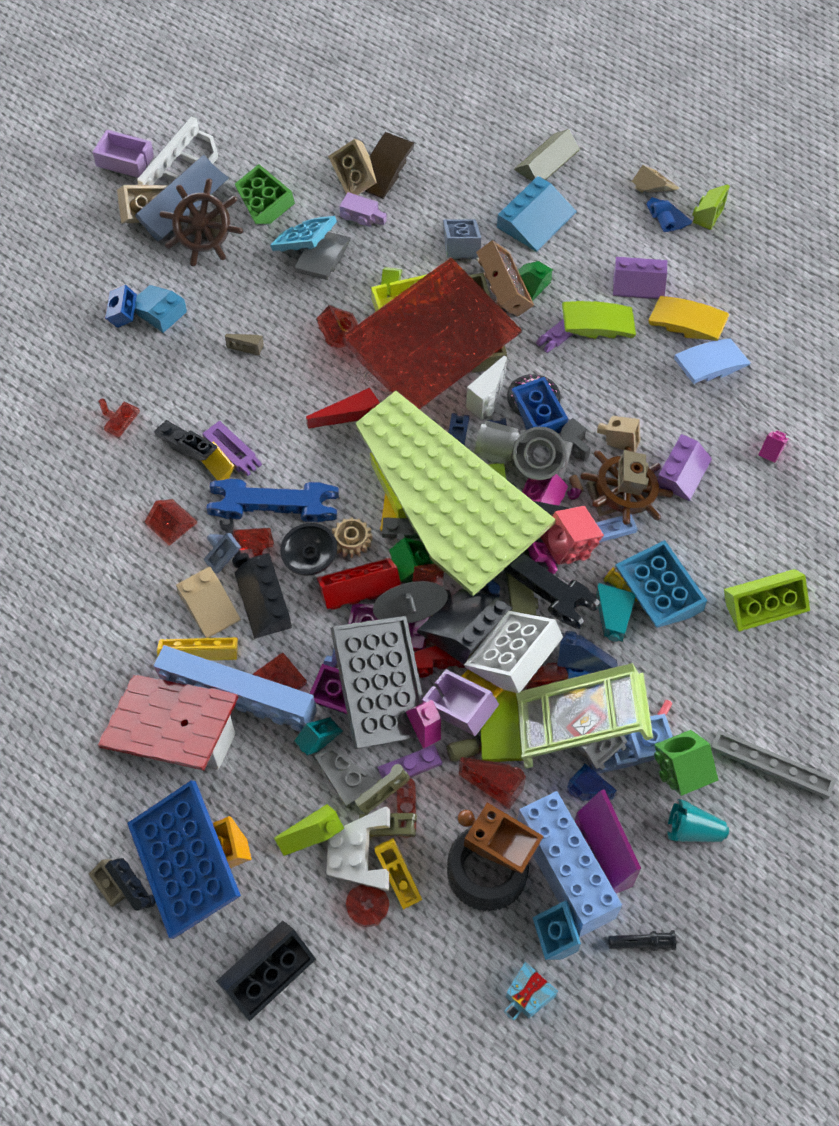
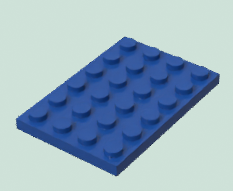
M189 781L127 823L170 939L178 937L241 896L196 781Z

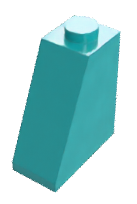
M598 583L596 598L600 601L598 610L603 635L613 642H623L635 595L629 591Z

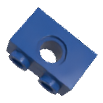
M127 285L111 290L109 292L105 319L117 328L133 322L137 294Z

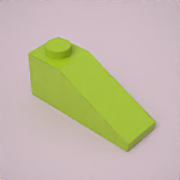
M326 804L274 837V840L283 856L326 841L345 828L336 811Z

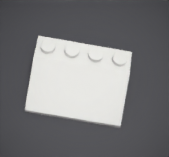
M508 611L464 666L503 690L520 693L562 640L563 636L554 619Z

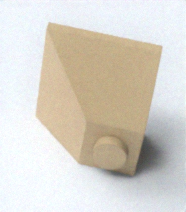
M642 165L631 181L641 193L644 191L652 193L679 189L677 185L657 170Z

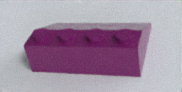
M604 789L576 813L575 823L617 894L634 886L641 866Z

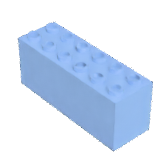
M556 791L519 809L517 820L544 836L533 857L558 902H568L579 938L615 920L622 907V903L559 793Z

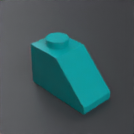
M331 717L306 723L294 742L302 752L310 755L323 749L339 736L343 730Z

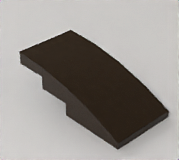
M388 132L383 134L369 156L377 183L365 190V192L384 199L399 178V172L406 164V158L414 148V142Z

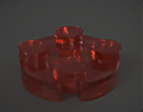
M364 884L356 888L354 887L346 899L348 916L359 926H378L389 912L387 894L380 888L368 887ZM367 899L371 900V904L374 906L365 910L362 902L366 903Z

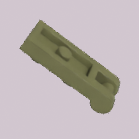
M395 764L387 776L378 780L373 787L363 792L354 802L364 814H368L409 781L410 776L400 764Z
M390 813V828L370 830L369 837H415L416 829H414V824L417 822V814ZM359 814V819L368 814ZM406 821V828H401V822Z

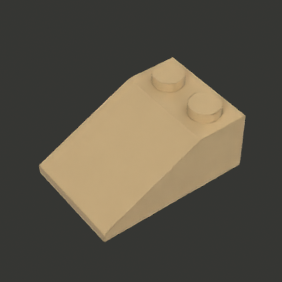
M353 139L328 156L346 194L349 192L359 195L377 183L369 154L363 142Z
M123 185L117 189L121 223H141L135 217V214L168 185Z
M211 567L176 584L180 598L206 638L241 620Z

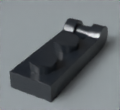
M124 858L108 861L105 868L134 910L139 911L155 906L154 896L147 893L141 881L136 877L129 863Z

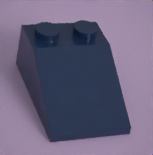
M573 631L561 632L563 638L559 642L557 666L593 672L618 667L617 659L581 635H577Z

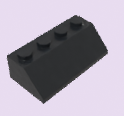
M270 553L250 558L234 574L254 639L292 628L291 619Z
M282 920L226 971L216 983L250 1022L307 969L316 958L296 931Z

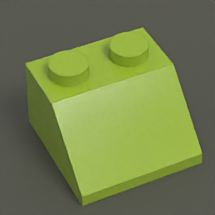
M727 184L711 189L705 196L701 197L699 207L696 206L692 213L694 224L709 230L712 229L724 210L730 185Z

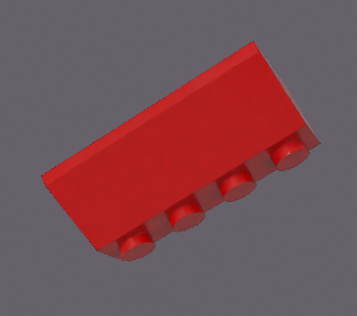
M390 557L316 577L324 604L327 609L331 610L339 609L341 605L348 603L350 605L357 604L360 600L366 598L369 600L376 599L386 591L401 585L397 566Z

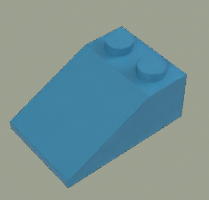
M149 285L137 295L134 313L164 333L187 313L185 299L172 290Z

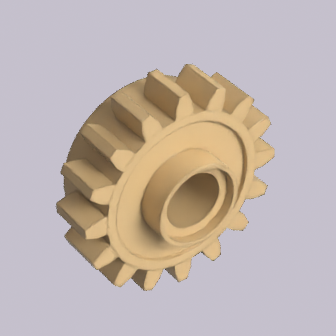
M353 518L343 519L341 523H336V528H332V533L336 538L338 546L337 554L343 552V557H346L347 554H350L351 558H353L354 554L360 557L361 551L367 553V547H371V541H373L371 528H367V523H362L359 518L357 520Z

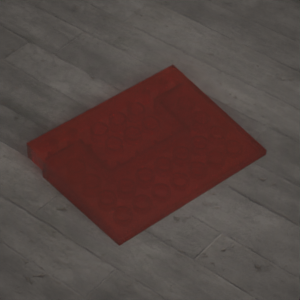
M451 257L345 333L343 340L344 344L355 354L356 359L391 393L397 391L414 406L421 409L521 334L522 330Z

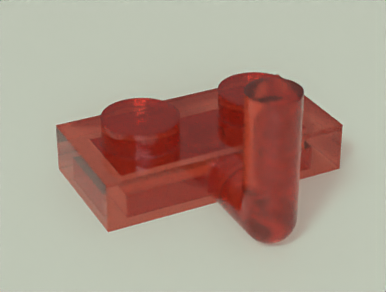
M101 398L98 401L102 414L110 418L104 426V430L119 438L140 412L138 407L125 401L116 412L108 409L105 399Z
M270 528L233 530L232 533L241 546L240 550L252 549L253 557L262 555L265 548H270L274 545Z

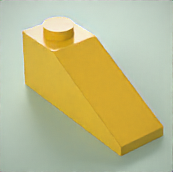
M394 837L375 846V853L383 869L389 871V882L402 908L405 909L422 901V897Z

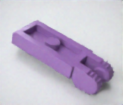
M563 319L545 334L541 335L536 344L540 347L549 340L550 342L544 347V351L548 353L571 337L573 333L565 332Z

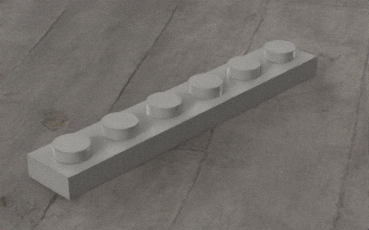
M718 730L711 750L823 798L829 799L832 794L836 778L721 730Z

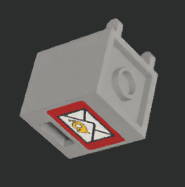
M585 693L554 720L565 739L610 729L608 714ZM623 735L574 748L596 769L600 768L603 770L605 768L604 763L619 749L622 751L626 749L625 744L627 740Z

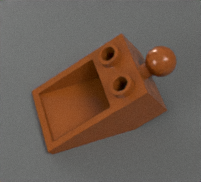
M488 802L477 819H475L473 812L467 809L462 810L458 814V822L461 826H471L464 840L465 847L488 860L520 874L524 871L544 837ZM481 832L482 838L477 837L476 833Z

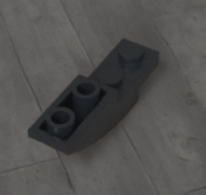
M165 420L154 431L155 435L167 442L170 448L196 460H206L218 448L217 445L191 430L187 432L168 420Z

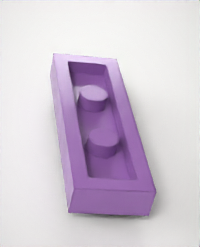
M435 745L381 765L378 767L381 778H384L391 772V768L395 764H400L409 776L413 777L438 767L443 762Z

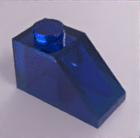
M586 763L569 780L567 786L573 797H579L583 801H590L604 789L609 800H613L617 793V790Z

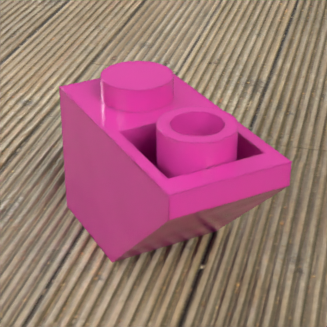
M772 431L767 435L758 455L775 463L789 438L785 437L786 434L781 431Z

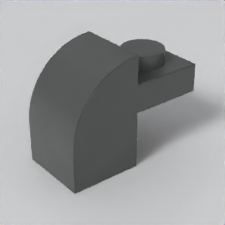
M572 418L563 426L560 436L564 441L573 443L571 450L573 456L585 461L589 458L590 447L582 442L585 438L586 428Z

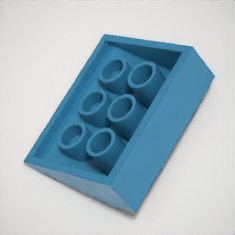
M537 176L498 214L497 228L537 252L576 213V210L550 182Z
M665 540L615 564L616 569L656 628L687 620L705 610L707 599Z

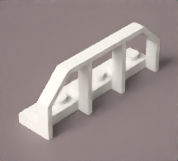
M191 116L137 179L138 185H154L161 176L174 181L178 175L168 172L166 169L171 166L176 157L192 164L196 162L199 158L182 152L194 136L211 143L213 154L209 157V161L213 164L218 158L213 136L199 131L197 118Z

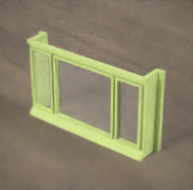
M633 663L516 693L522 745L521 757L524 760L525 769L533 767L532 757L636 732H640L645 740L653 739L644 674L638 673ZM579 698L580 702L565 717L571 720L579 711L584 709L595 732L572 738L554 720Z

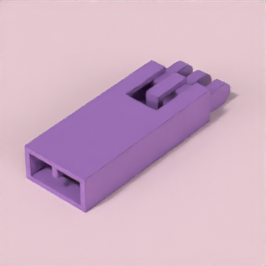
M218 421L202 433L203 438L216 443L233 463L234 469L238 473L242 471L246 476H249L251 472L247 468L254 472L256 467L253 464L258 468L262 466L255 453L221 421ZM241 452L245 457L242 458L241 455L236 456V454Z

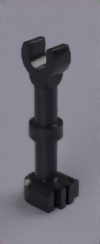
M229 518L230 523L228 525H224L223 521L220 520V528L226 533H231L239 543L233 531V518ZM239 550L232 559L233 566L235 568L241 567L250 559L248 553L241 554Z

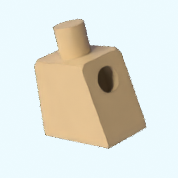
M612 416L608 424L599 423L597 433L606 435L607 445L621 450L629 446L631 452H636L641 440L640 419Z

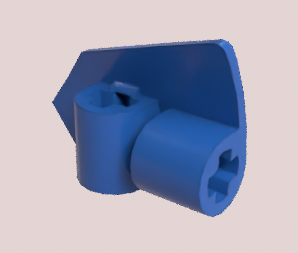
M652 197L646 204L652 217L657 218L663 232L682 229L692 224V220L668 200L665 201Z

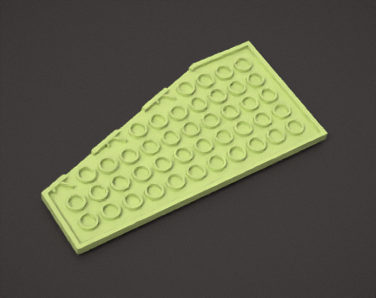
M397 391L393 392L356 422L359 433L368 445L386 481L398 498L412 527L424 544L429 557L472 596L555 524V518Z

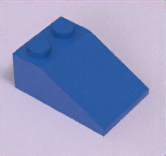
M545 377L512 388V393L526 430L533 427H547L557 433H561L563 426L568 423V417Z

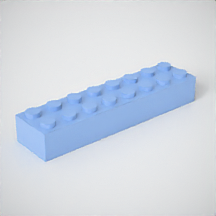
M165 645L154 664L160 679L238 694L239 698L234 706L238 711H249L262 719L265 717L270 718L274 723L290 725L296 731H301L306 723L313 722L317 713L316 703L312 694Z

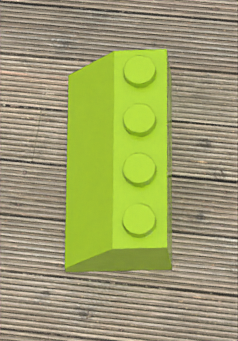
M796 569L723 589L726 607L739 632L810 611L806 576Z

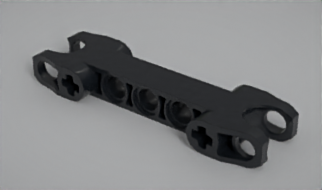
M523 553L503 569L549 602L551 605L548 607V611L553 617L573 628L581 629L584 623L583 618L574 608L584 606L589 610L596 611L599 607L600 601L586 586L577 580H571L569 584H566Z

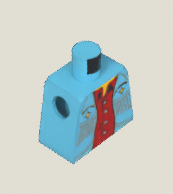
M525 962L506 993V998L511 1004L505 1009L504 1013L513 1021L521 1012L528 1018H531L556 997L558 990Z

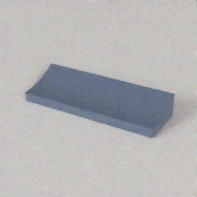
M202 155L136 213L135 217L153 238L159 241L173 229L172 220L161 218L159 213L161 211L174 213L176 206L182 200L176 190L177 185H182L188 195L203 193L205 181L207 178L212 179L211 195L229 177L215 167L205 155ZM197 201L193 204L197 208L202 201ZM188 208L185 210L183 214L185 216H188L190 214V210Z

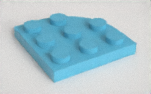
M327 216L303 221L302 224L294 228L292 226L281 233L270 245L272 251L280 250V252H284L290 249L315 248L317 243L332 229L337 220L335 216Z

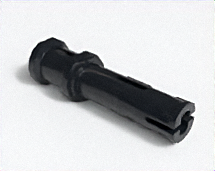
M671 930L669 933L652 931L650 934L608 936L609 949L651 948V950L657 951L658 949L671 948L676 950L675 930Z

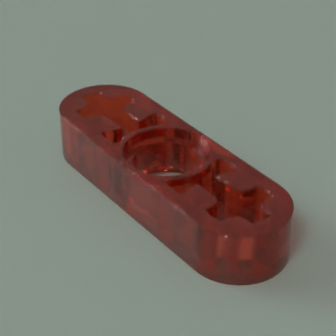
M410 778L407 783L412 788L408 789V797H404V788L397 790V813L416 814V787L414 780ZM403 803H410L413 808L410 812H403L400 807ZM405 821L401 822V827L405 826Z

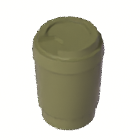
M475 738L451 742L446 746L449 760L453 762L479 754Z

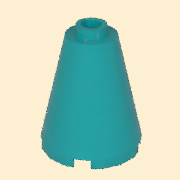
M678 799L679 804L674 803L668 819V825L672 824L671 832L667 831L669 840L674 842H722L724 839H727L729 827L725 821L682 799Z

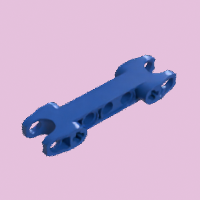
M240 479L210 482L209 488L211 493L225 496L220 502L207 504V513L211 516L225 519L230 517L241 519L243 512L258 510L274 511V513L293 512V514H301V520L304 522L319 523L337 520V509L321 504L327 499L339 498V488L321 482H308L304 484L303 490L247 488L246 482Z

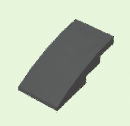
M327 232L315 248L304 249L295 266V272L328 280L331 272H334L337 264L341 262L351 237Z

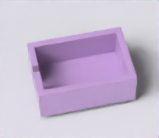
M110 130L105 131L92 152L97 167L137 178L147 169L146 166L149 165L154 157L151 141Z
M447 669L435 682L444 697L442 698L436 687L432 686L422 699L423 703L433 700L441 719L473 736L477 735L499 705L491 691Z

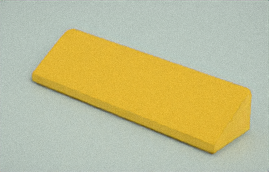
M238 638L160 639L157 647V657L165 645L207 660H237Z

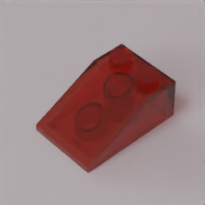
M464 757L459 761V776L509 809L524 790L526 775L516 766L512 767L509 764Z

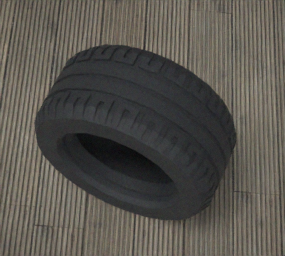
M470 827L458 835L449 850L447 859L449 885L453 889V893L456 894V897L461 902L463 901L465 905L467 904L468 907H473V909L480 911H497V909L506 908L507 905H511L522 894L528 878L529 862L522 874L511 870L509 878L501 885L490 888L481 887L473 883L466 875L464 869L467 857L473 852L464 846V840L471 829ZM477 832L476 836L482 838L481 832Z

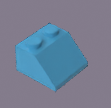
M563 901L532 917L545 960H561L579 951L581 942L567 901Z

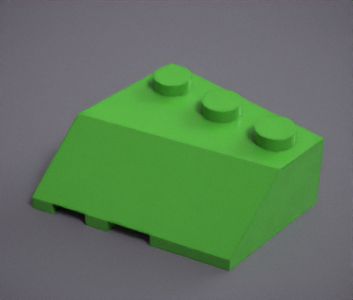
M260 164L235 183V187L255 224H270L295 204L292 191Z

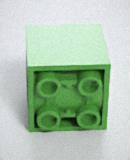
M688 730L654 744L656 750L654 757L660 766L659 776L662 782H666L672 790H675L681 796L719 781L710 743L694 731Z

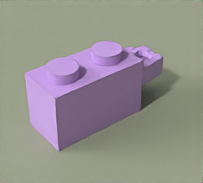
M348 192L340 205V217L345 220H351L360 225L370 227L372 223L384 225L387 221L386 213L378 210L377 201Z

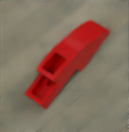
M437 646L414 653L420 678L433 675V667L438 669H446L449 666L465 668L462 663Z

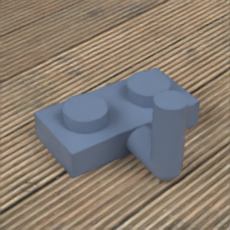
M226 533L225 535L209 534L207 536V540L213 549L203 560L212 568L214 573H219L241 548L231 533Z

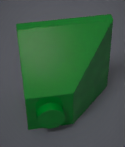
M540 261L526 263L518 270L532 301L551 283L553 269Z

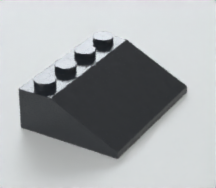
M459 589L438 612L433 614L417 630V633L464 665L508 611H512L513 608L498 597L478 592L472 596L465 589Z

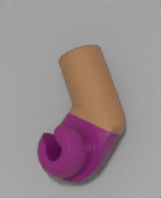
M572 475L569 477L572 488L570 491H567V496L569 499L575 500L581 495L583 487L578 476Z

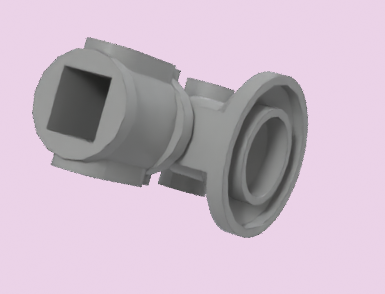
M490 421L482 423L475 446L476 456L507 465L513 461L512 466L517 467L522 474L531 479L544 480L556 474L561 479H564L573 443L564 441L557 432L547 427H533L526 431L521 430L519 434V429ZM545 446L549 449L550 457L546 462L542 463L535 460L534 451L537 447Z

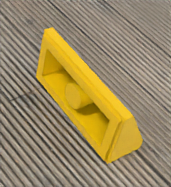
M219 447L206 460H201L217 481L229 479L234 469L233 463Z

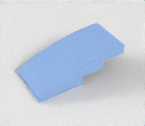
M731 338L704 343L677 353L674 356V360L693 384L704 379L710 381L718 376L723 378L751 364Z
M666 715L650 716L653 739L645 740L640 732L624 735L627 740L625 744L626 749L624 751L619 749L604 763L605 768L603 770L600 768L596 769L592 765L594 774L627 768L655 760L654 753L656 750L654 744L673 737ZM636 719L627 720L625 724L618 726L636 723Z

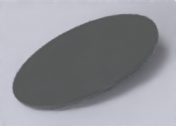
M433 582L405 583L383 593L375 601L373 613L379 620L406 616L407 622L412 623L438 612L445 605L448 595L445 588Z

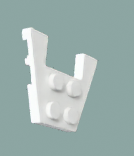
M383 807L345 825V829L328 839L326 875L352 883L364 884L368 887L380 888L384 891L389 890V871L387 869L368 871L370 830L390 828V809Z

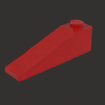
M369 387L306 416V424L308 429L359 421L379 405L380 402Z

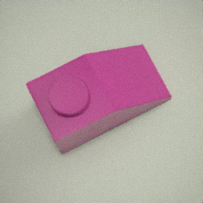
M433 700L421 703L406 711L423 749L441 740V717Z

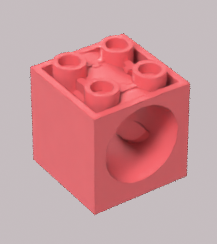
M585 506L555 511L552 516L556 519L555 524L541 536L542 541L558 565L571 564L578 560H587L594 548L599 545V541L604 534Z

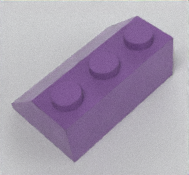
M616 257L613 274V296L659 299L660 296H665L667 260Z
M681 434L657 479L659 488L671 490L674 495L688 501L691 500L712 460L697 440Z

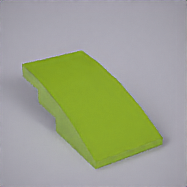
M566 301L562 303L565 332L596 339L599 335L612 339L617 335L634 338L636 335L632 307L597 301Z
M503 690L496 698L499 704L480 729L482 762L524 761L521 757L522 745L516 692Z

